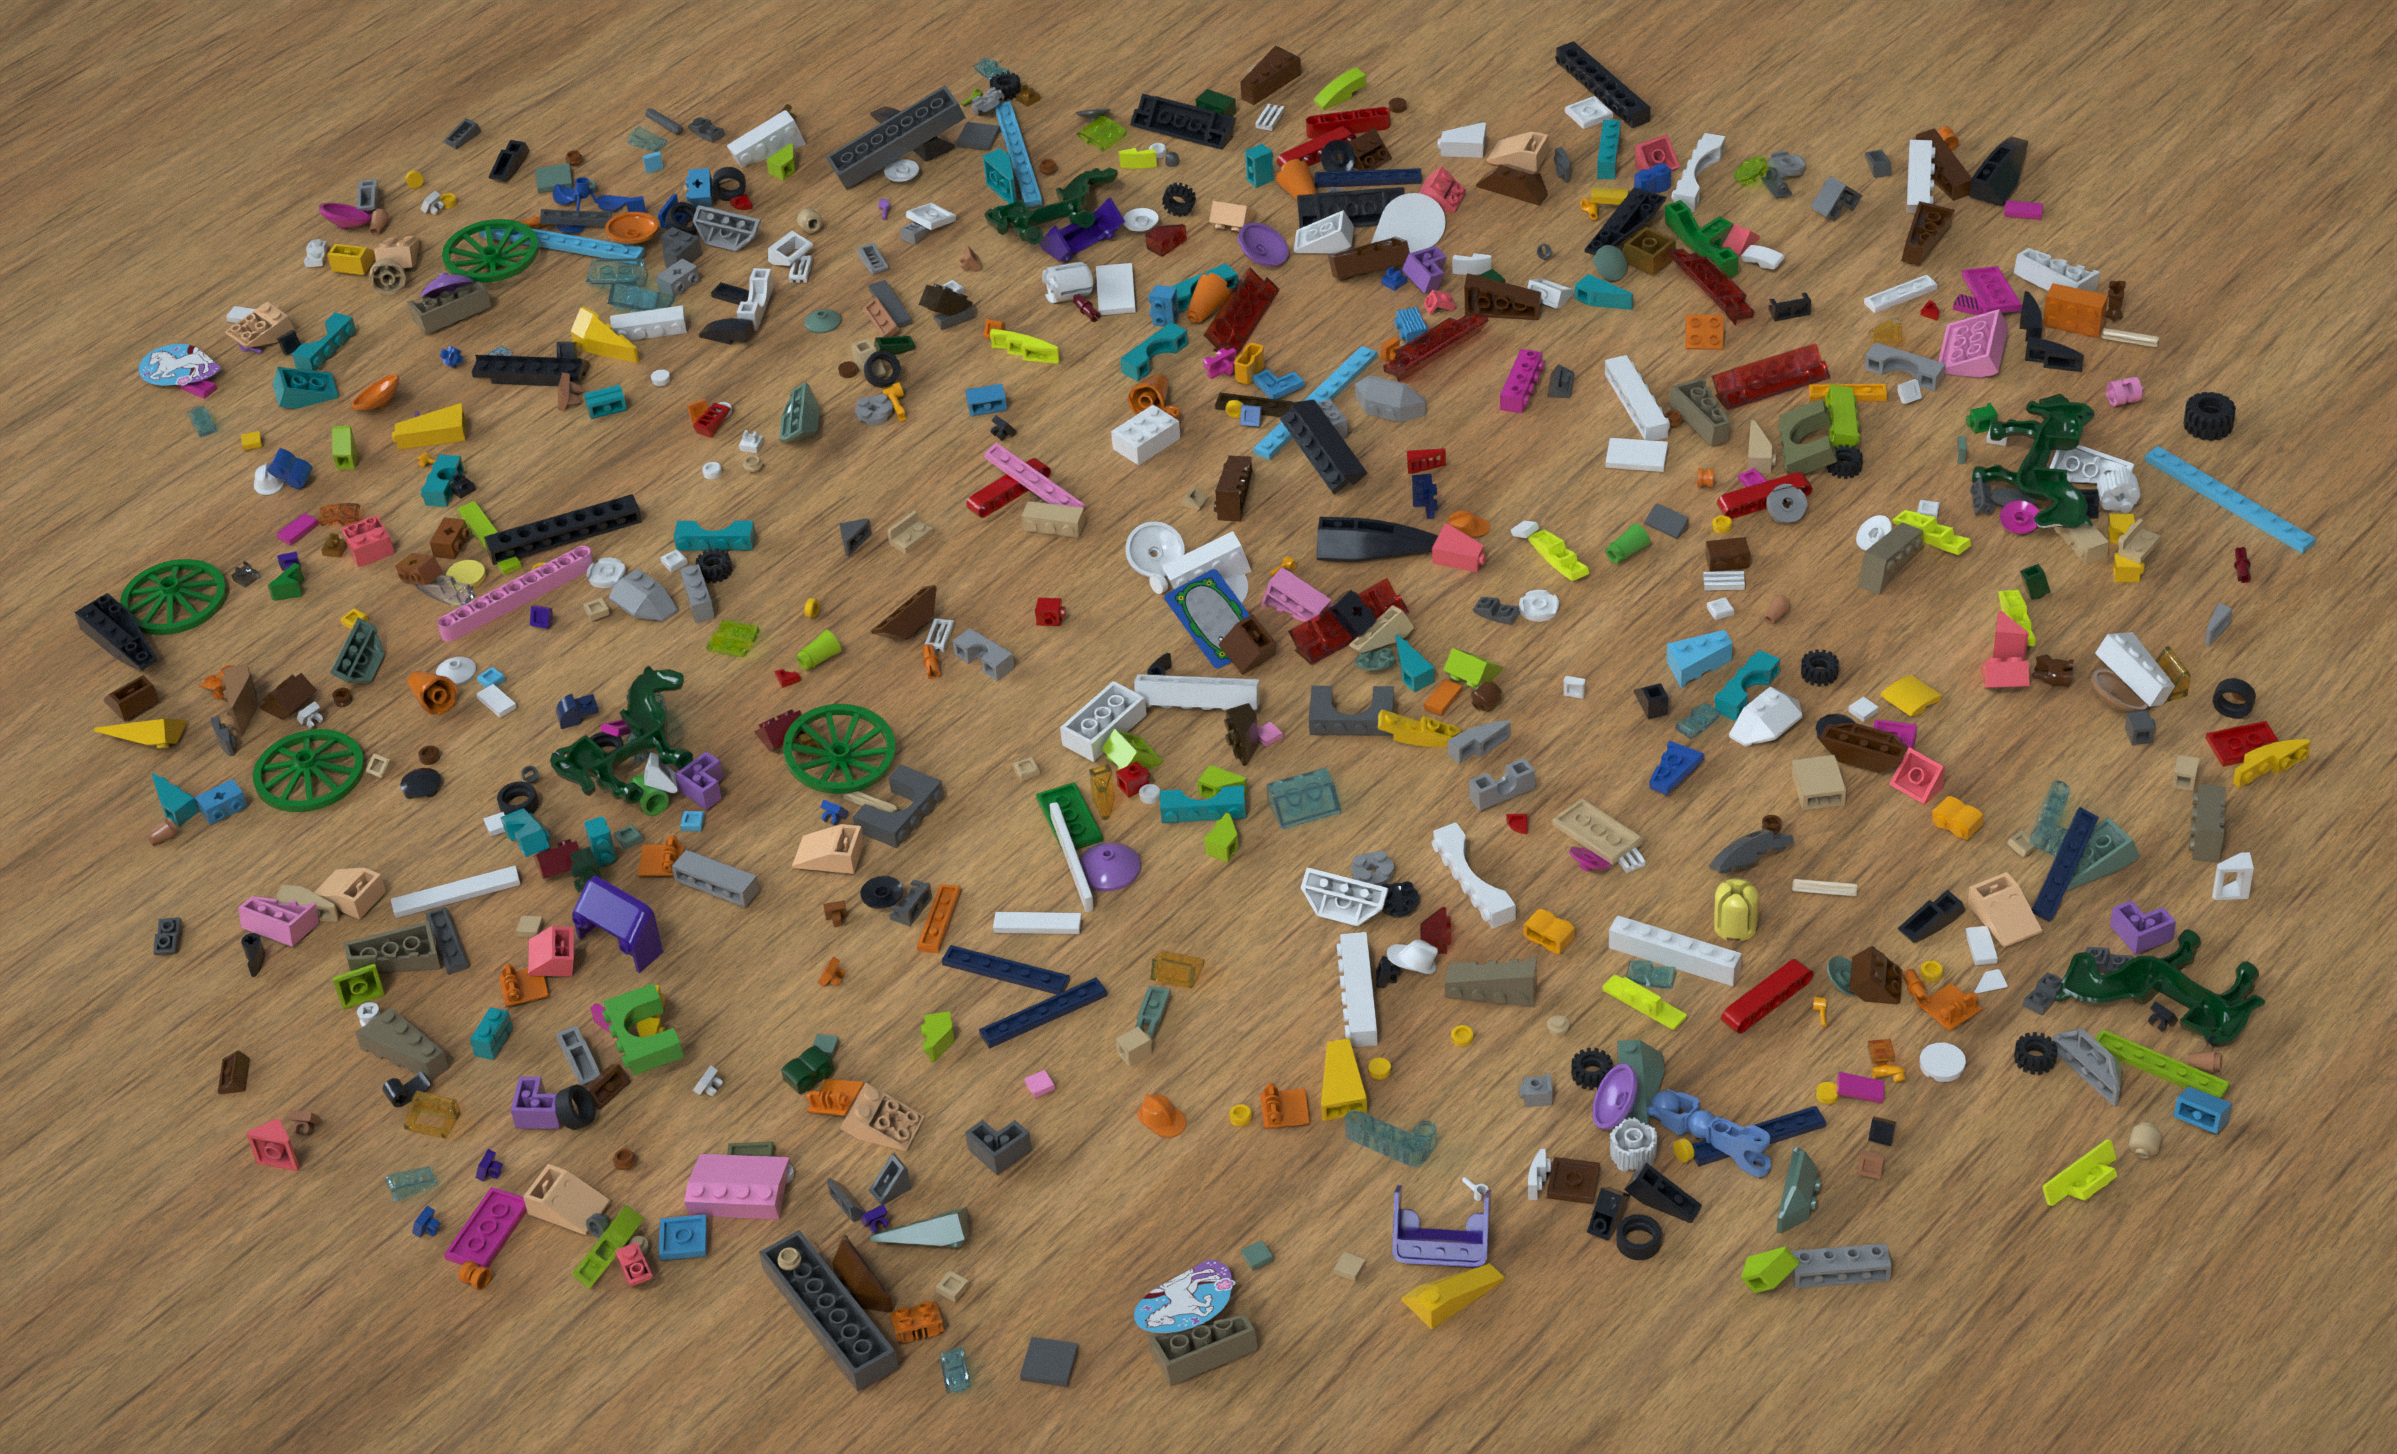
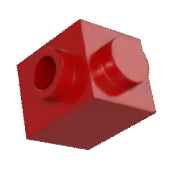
M1038 597L1035 608L1037 626L1061 625L1062 618L1065 619L1066 607L1062 606V598Z
M1136 761L1116 771L1117 786L1130 798L1138 794L1142 786L1149 784L1150 773L1146 767H1142Z

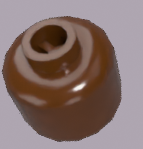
M1483 681L1471 692L1473 700L1471 703L1478 711L1482 709L1489 712L1501 701L1502 691L1493 681Z

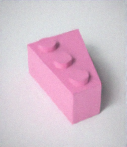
M1282 567L1269 581L1261 606H1272L1277 608L1276 611L1279 613L1285 611L1293 614V618L1314 626L1327 612L1331 599Z
M251 896L238 907L241 928L292 947L319 924L316 903H309V906L297 905V901H290L287 904L278 903L277 899Z

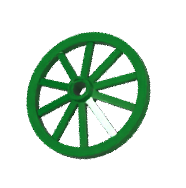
M491 219L468 225L453 234L443 247L442 259L446 270L451 275L459 274L469 277L474 283H490L513 277L528 268L538 255L539 243L535 232L526 224L509 219ZM491 229H507L497 246L493 245ZM486 231L488 246L483 248L470 236ZM513 231L525 235L504 248ZM462 240H465L479 253L455 247ZM530 240V249L509 253ZM452 253L474 258L455 262L450 260ZM524 256V257H523L519 262H517V263L507 260V259H512V258ZM477 265L469 271H465L458 268L462 266ZM502 265L508 267V268H505V269L496 271L497 269L501 268ZM484 268L490 270L488 273H477Z
M177 559L154 565L135 576L124 588L120 604L130 611L141 632L153 635L176 634L193 629L213 617L226 599L227 588L223 575L213 565L200 560ZM179 570H194L180 579L177 578ZM171 572L170 576L162 579L158 577V575ZM202 573L213 578V580L188 582ZM149 580L159 585L154 587L140 588L144 583H146ZM217 586L215 597L189 590L191 588ZM154 593L130 607L133 596ZM183 595L210 602V604L197 613ZM157 599L143 620L136 618L132 614ZM167 602V624L150 623L163 603ZM179 602L192 617L174 623V603Z
M829 704L809 710L792 723L783 742L784 760L790 773L803 785L813 790L830 794H848L871 787L888 773L895 759V738L887 722L873 711L852 704ZM834 715L853 716L843 741L838 739L832 717ZM826 717L832 744L827 742L808 724ZM859 719H863L875 726L874 729L849 746ZM803 730L825 750L795 744L794 740L799 732ZM879 733L883 735L887 747L855 751ZM792 750L824 758L798 765L793 757ZM886 754L878 767L855 759ZM830 764L820 779L804 771ZM848 766L857 767L870 774L853 780ZM837 769L842 770L846 782H828L827 780Z
M329 729L305 730L280 739L262 753L254 766L253 783L261 800L275 809L287 812L318 810L338 802L357 786L364 772V757L357 742L344 733ZM311 741H326L316 750L310 749ZM303 743V749L296 753L288 749ZM336 743L349 749L322 754ZM278 754L293 759L269 764ZM349 756L355 757L354 768L324 762ZM288 768L263 785L264 772ZM319 768L349 774L350 776L338 787ZM294 773L280 798L268 792L269 789ZM316 775L332 792L313 799L311 777ZM300 777H304L307 800H288Z

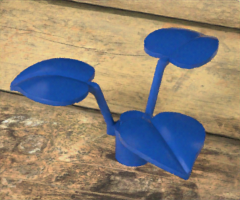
M579 177L575 180V189L556 184L553 190V200L558 204L567 205L577 201L576 211L580 210L581 199L587 198L589 194H591L594 202L598 204V208L605 211H615L622 208L626 204V198H629L602 195L596 199L593 188H590L589 179L585 177ZM556 224L558 230L572 234L582 232L586 228V226Z

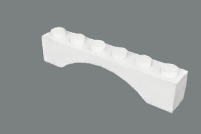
M1704 133L1702 139L1698 140L1697 149L1693 150L1692 159L1688 160L1687 169L1683 170L1682 179L1678 180L1676 190L1672 192V201L1682 200L1691 209V212H1695L1700 202V186L1697 184L1696 178L1705 168L1721 160L1725 152V136Z
M1453 823L1434 830V840H1432L1434 851L1436 853L1439 852L1444 865L1451 869L1453 878L1455 880L1458 879L1463 892L1470 896L1473 906L1479 909L1482 919L1488 922L1492 929L1516 920V905L1507 892L1485 883L1469 868L1465 860L1466 835L1459 825Z

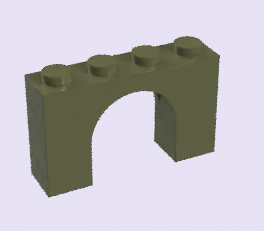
M1823 399L1779 415L1780 423L1778 428L1782 434L1780 441L1784 447L1781 451L1786 460L1783 461L1787 472H1791V474L1796 472L1806 474L1838 462L1836 449L1829 436L1807 444H1799L1801 439L1808 433L1832 424L1830 411Z

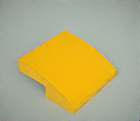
M1593 186L1591 203L1620 205L1629 194V189Z
M1913 675L1905 676L1892 683L1880 695L1911 717L1924 713L1926 706L1939 703L1942 697L1940 693Z

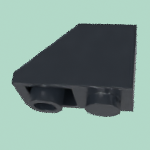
M1661 683L1634 689V694L1648 719L1668 715V695Z
M1611 1187L1601 1188L1587 1233L1609 1241L1619 1222L1624 1217L1630 1194Z

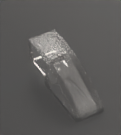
M439 575L427 585H416L417 589L428 596L455 607H461L476 597L469 584L457 583L453 576Z

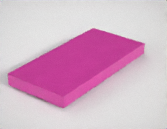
M1998 266L1962 270L1964 281L1984 313L1998 309L2001 313L2022 311L2021 302Z
M491 1187L445 1252V1260L463 1265L467 1260H472L478 1263L479 1267L484 1266L488 1268L526 1214L527 1208L524 1198Z

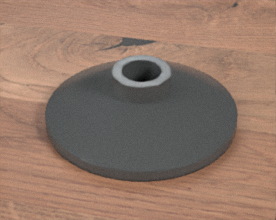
M1110 109L1078 111L1076 115L1086 117L1089 121H1099V117L1107 114Z

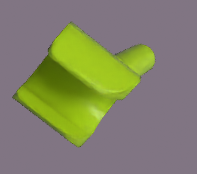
M979 88L974 89L973 96L961 102V105L965 106L972 102L973 98L983 96V92H980Z

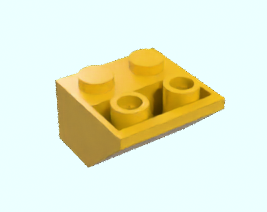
M334 244L327 254L333 272L365 275L375 260V251L367 247Z

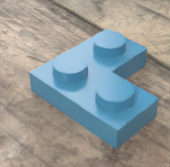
M1269 369L1252 376L1253 383L1270 399H1279L1305 387L1304 380L1294 371L1280 378H1277Z

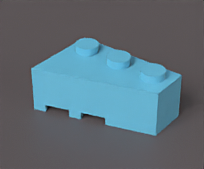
M1725 630L1667 644L1666 662L1681 688L1686 686V682L1694 678L1696 680L1701 678V674L1708 670L1712 672L1732 661V641Z

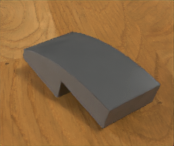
M702 117L694 119L688 125V128L693 133L712 143L725 135L723 128L713 126L711 120Z
M1562 147L1555 148L1554 162L1557 166L1556 173L1559 178L1568 183L1570 179L1569 158Z
M1995 488L1990 497L1996 505L2003 507L2013 501H2027L2031 504H2034L2035 499L2022 494L2020 491L2009 488Z
M1481 597L1473 608V612L1498 623L1513 625L1520 614L1519 606L1501 605L1499 598Z
M219 716L212 717L211 723L220 747L229 756H234L233 747H237L235 736L230 735L225 723L221 724Z
M180 917L159 919L158 934H155L154 955L177 952L182 927Z
M2086 948V952L2095 958L2098 971L2104 974L2118 970L2127 961L2133 959V956L2110 954L2109 948Z
M2047 972L2037 981L2035 989L2024 998L2022 1006L2043 1015L2054 1004L2056 996L2062 992L2061 984L2063 979Z

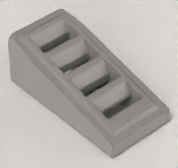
M912 222L900 229L901 240L916 245L931 230L916 222Z
M875 243L858 247V257L872 275L889 270Z
M2221 603L2217 604L2207 627L2205 645H2211L2230 625L2232 608Z

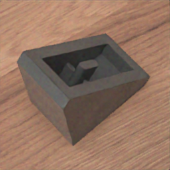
M865 518L839 523L845 554L849 557L872 535L870 520Z
M895 1154L890 1156L869 1189L870 1193L881 1205L911 1190L907 1167Z

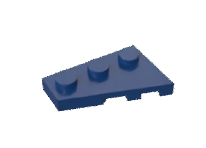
M1669 741L1667 744L1668 749L1666 753H1663L1662 761L1656 767L1649 781L1650 789L1668 795L1704 760V753Z

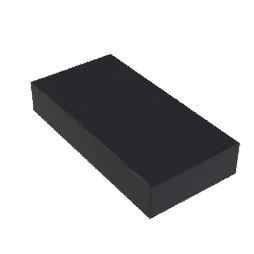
M720 282L711 292L712 298L740 305V302L748 300L749 290Z

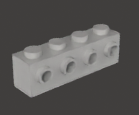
M685 850L672 865L676 882L746 907L759 892L757 876L720 863L715 859L701 856L699 853Z
M1887 1244L1791 1251L1799 1260V1265L1791 1272L1794 1289L1890 1281L1891 1262Z

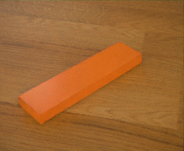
M939 885L917 944L918 951L939 954L961 894V886Z

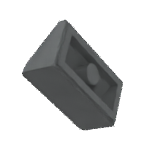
M968 307L952 316L944 314L934 316V320L941 330L975 318L972 307Z
M1558 364L1551 373L1547 396L1570 398L1574 372Z
M1656 503L1644 524L1678 539L1688 529L1689 519Z
M831 1178L827 1179L830 1196L852 1222L860 1220L861 1216L866 1213L865 1209L844 1185Z

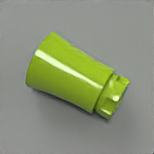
M825 629L815 640L801 649V652L795 658L802 669L808 671L828 658L841 653L842 649L836 637L829 630Z

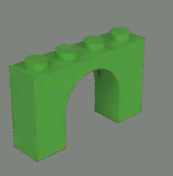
M654 983L603 1001L605 1010L602 1011L606 1024L611 1023L608 1026L612 1038L617 1037L615 1041L619 1054L624 1053L621 1056L626 1069L630 1068L633 1076L684 1058L681 1043L674 1028L648 1037H636L629 1034L630 1029L636 1023L664 1013L661 999Z

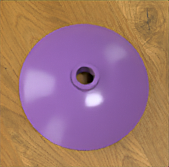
M1248 223L1241 228L1238 234L1239 245L1249 259L1266 267H1277L1285 262L1289 253L1288 246L1284 238L1276 230L1262 223Z
M442 273L423 289L421 297L430 296V298H435L444 291L456 292L457 288L473 284L474 281L469 277L459 274L449 275L448 273Z
M1116 842L1097 844L1086 850L1079 858L1089 888L1098 891H1115L1125 888L1136 880L1141 870L1138 854L1129 846Z
M1619 1064L1612 1068L1600 1083L1592 1109L1593 1120L1597 1127L1603 1130H1610L1618 1126L1633 1110L1638 1096V1078L1633 1067L1627 1064Z

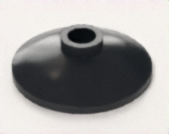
M1343 140L1330 141L1321 152L1322 166L1327 172L1350 171L1355 163V152L1352 146ZM1339 154L1342 155V160H1341V161H1339V160L1337 159V156H1338Z
M878 876L868 880L862 886L860 895L863 903L867 906L883 909L895 905L902 898L903 887L900 881L893 877Z

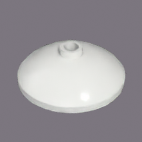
M1146 522L1136 527L1130 533L1126 542L1125 552L1129 564L1139 574L1150 578L1159 573L1166 577L1162 566L1183 556L1185 548L1180 534L1173 527L1162 522ZM1154 552L1157 556L1152 557L1150 554Z

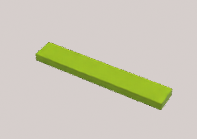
M475 501L458 507L459 515L463 520H466L470 530L487 551L484 536L498 533ZM517 557L497 562L496 564L504 575L522 568Z
M2102 1029L2095 1039L2117 1060L2185 1089L2192 1087L2223 1099L2230 1087V1082L2106 1030Z

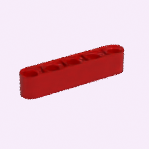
M1376 107L1309 116L1306 118V136L1314 139L1341 126L1346 127L1354 134L1366 133L1373 128L1376 131L1387 130L1391 127L1390 109L1387 107Z
M1341 126L1283 152L1277 158V165L1282 167L1288 161L1299 159L1300 161L1304 160L1308 167L1321 162V152L1330 141L1343 140L1349 143L1356 139L1357 136L1346 127Z
M1032 458L1025 462L1048 478L1050 476V467L1037 458ZM1006 474L971 495L967 500L966 506L979 517L985 518L1023 495L1029 489Z
M1796 472L1725 493L1717 499V505L1724 516L1734 519L1767 509V496L1779 485L1791 484L1793 485L1792 487L1800 489L1805 497L1812 492L1813 488L1802 472Z
M1797 959L1790 960L1729 1005L1722 1013L1721 1021L1739 1034L1745 1032L1809 984L1814 974L1813 971Z

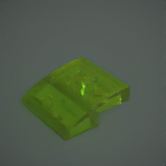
M1100 116L1079 130L1076 135L1088 145L1093 143L1103 152L1126 136L1127 130L1116 122Z
M722 619L717 632L712 633L706 649L707 651L744 658L753 646L760 629L755 625Z

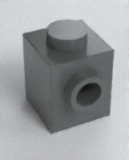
M2148 710L2127 713L2125 730L2131 745L2153 743L2156 726Z

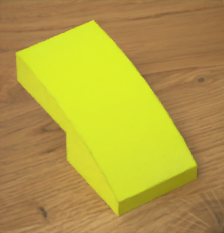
M1136 148L1118 151L1121 168L1144 169L1157 167L1155 149L1137 152Z

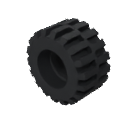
M2202 392L2201 394H2194L2186 402L2184 428L2189 434H2193V437L2200 438L2201 440L2213 441L2214 439L2220 440L2222 437L2225 438L2232 432L2236 406L2232 400H2229V397L2223 396L2221 393Z

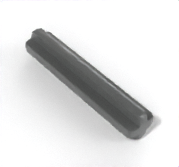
M648 108L645 115L649 119L674 134L680 135L682 133L683 127L654 109Z

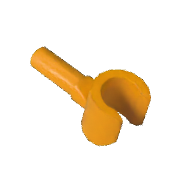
M426 452L417 457L420 460L418 465L421 467L428 463L433 464L436 462Z
M1286 556L1280 566L1269 572L1270 575L1273 576L1282 567L1291 571L1295 570L1297 564L1294 562L1296 560Z
M1814 997L1813 1010L1820 1011L1821 1026L1826 1027V999Z

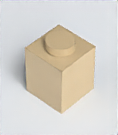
M2183 755L2177 756L2172 781L2173 788L2194 790L2200 758Z
M1139 1027L1116 1038L1117 1053L1130 1067L1152 1055V1039L1147 1032L1144 1033Z

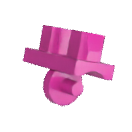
M1222 348L1218 350L1217 357L1207 356L1203 359L1204 368L1207 369L1210 379L1222 373L1228 376L1234 373L1233 367H1235L1234 361L1236 359L1235 354L1237 353L1234 348L1230 350Z

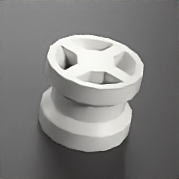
M373 1002L364 1003L357 1010L362 1027L381 1015L378 1005Z

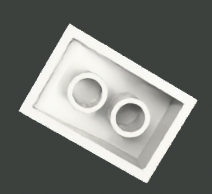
M1343 210L1296 230L1294 252L1338 253L1346 251L1352 246L1354 226Z

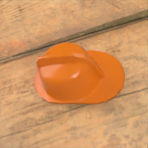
M1466 510L1452 513L1448 518V523H1446L1469 537L1484 536L1490 530V524L1487 520L1476 517L1473 513Z
M1146 1094L1143 1104L1137 1113L1139 1121L1161 1137L1171 1138L1178 1136L1185 1130L1187 1123L1183 1113L1173 1106L1170 1100L1162 1094Z

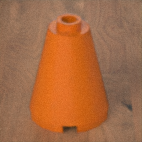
M1294 159L1288 161L1281 167L1282 171L1276 174L1278 185L1296 200L1297 195L1317 193L1308 164L1304 160Z
M1203 273L1200 276L1186 311L1189 321L1201 323L1230 299L1232 290L1231 288L1228 290L1226 287L1228 283L1214 273H1209V275Z
M1155 374L1135 385L1128 395V403L1131 410L1135 414H1139L1152 405L1162 410L1165 405L1169 385L1168 379L1162 374Z
M415 671L408 677L407 683L422 708L429 714H443L449 711L455 704L456 700L454 698L457 693V687L450 678L422 671Z

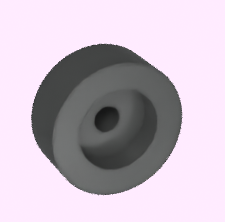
M594 1213L586 1220L588 1231L593 1236L600 1238L609 1227L610 1217L606 1214L602 1216Z

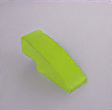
M1357 67L1343 73L1329 83L1314 98V103L1325 110L1351 99L1352 92L1366 87V75Z

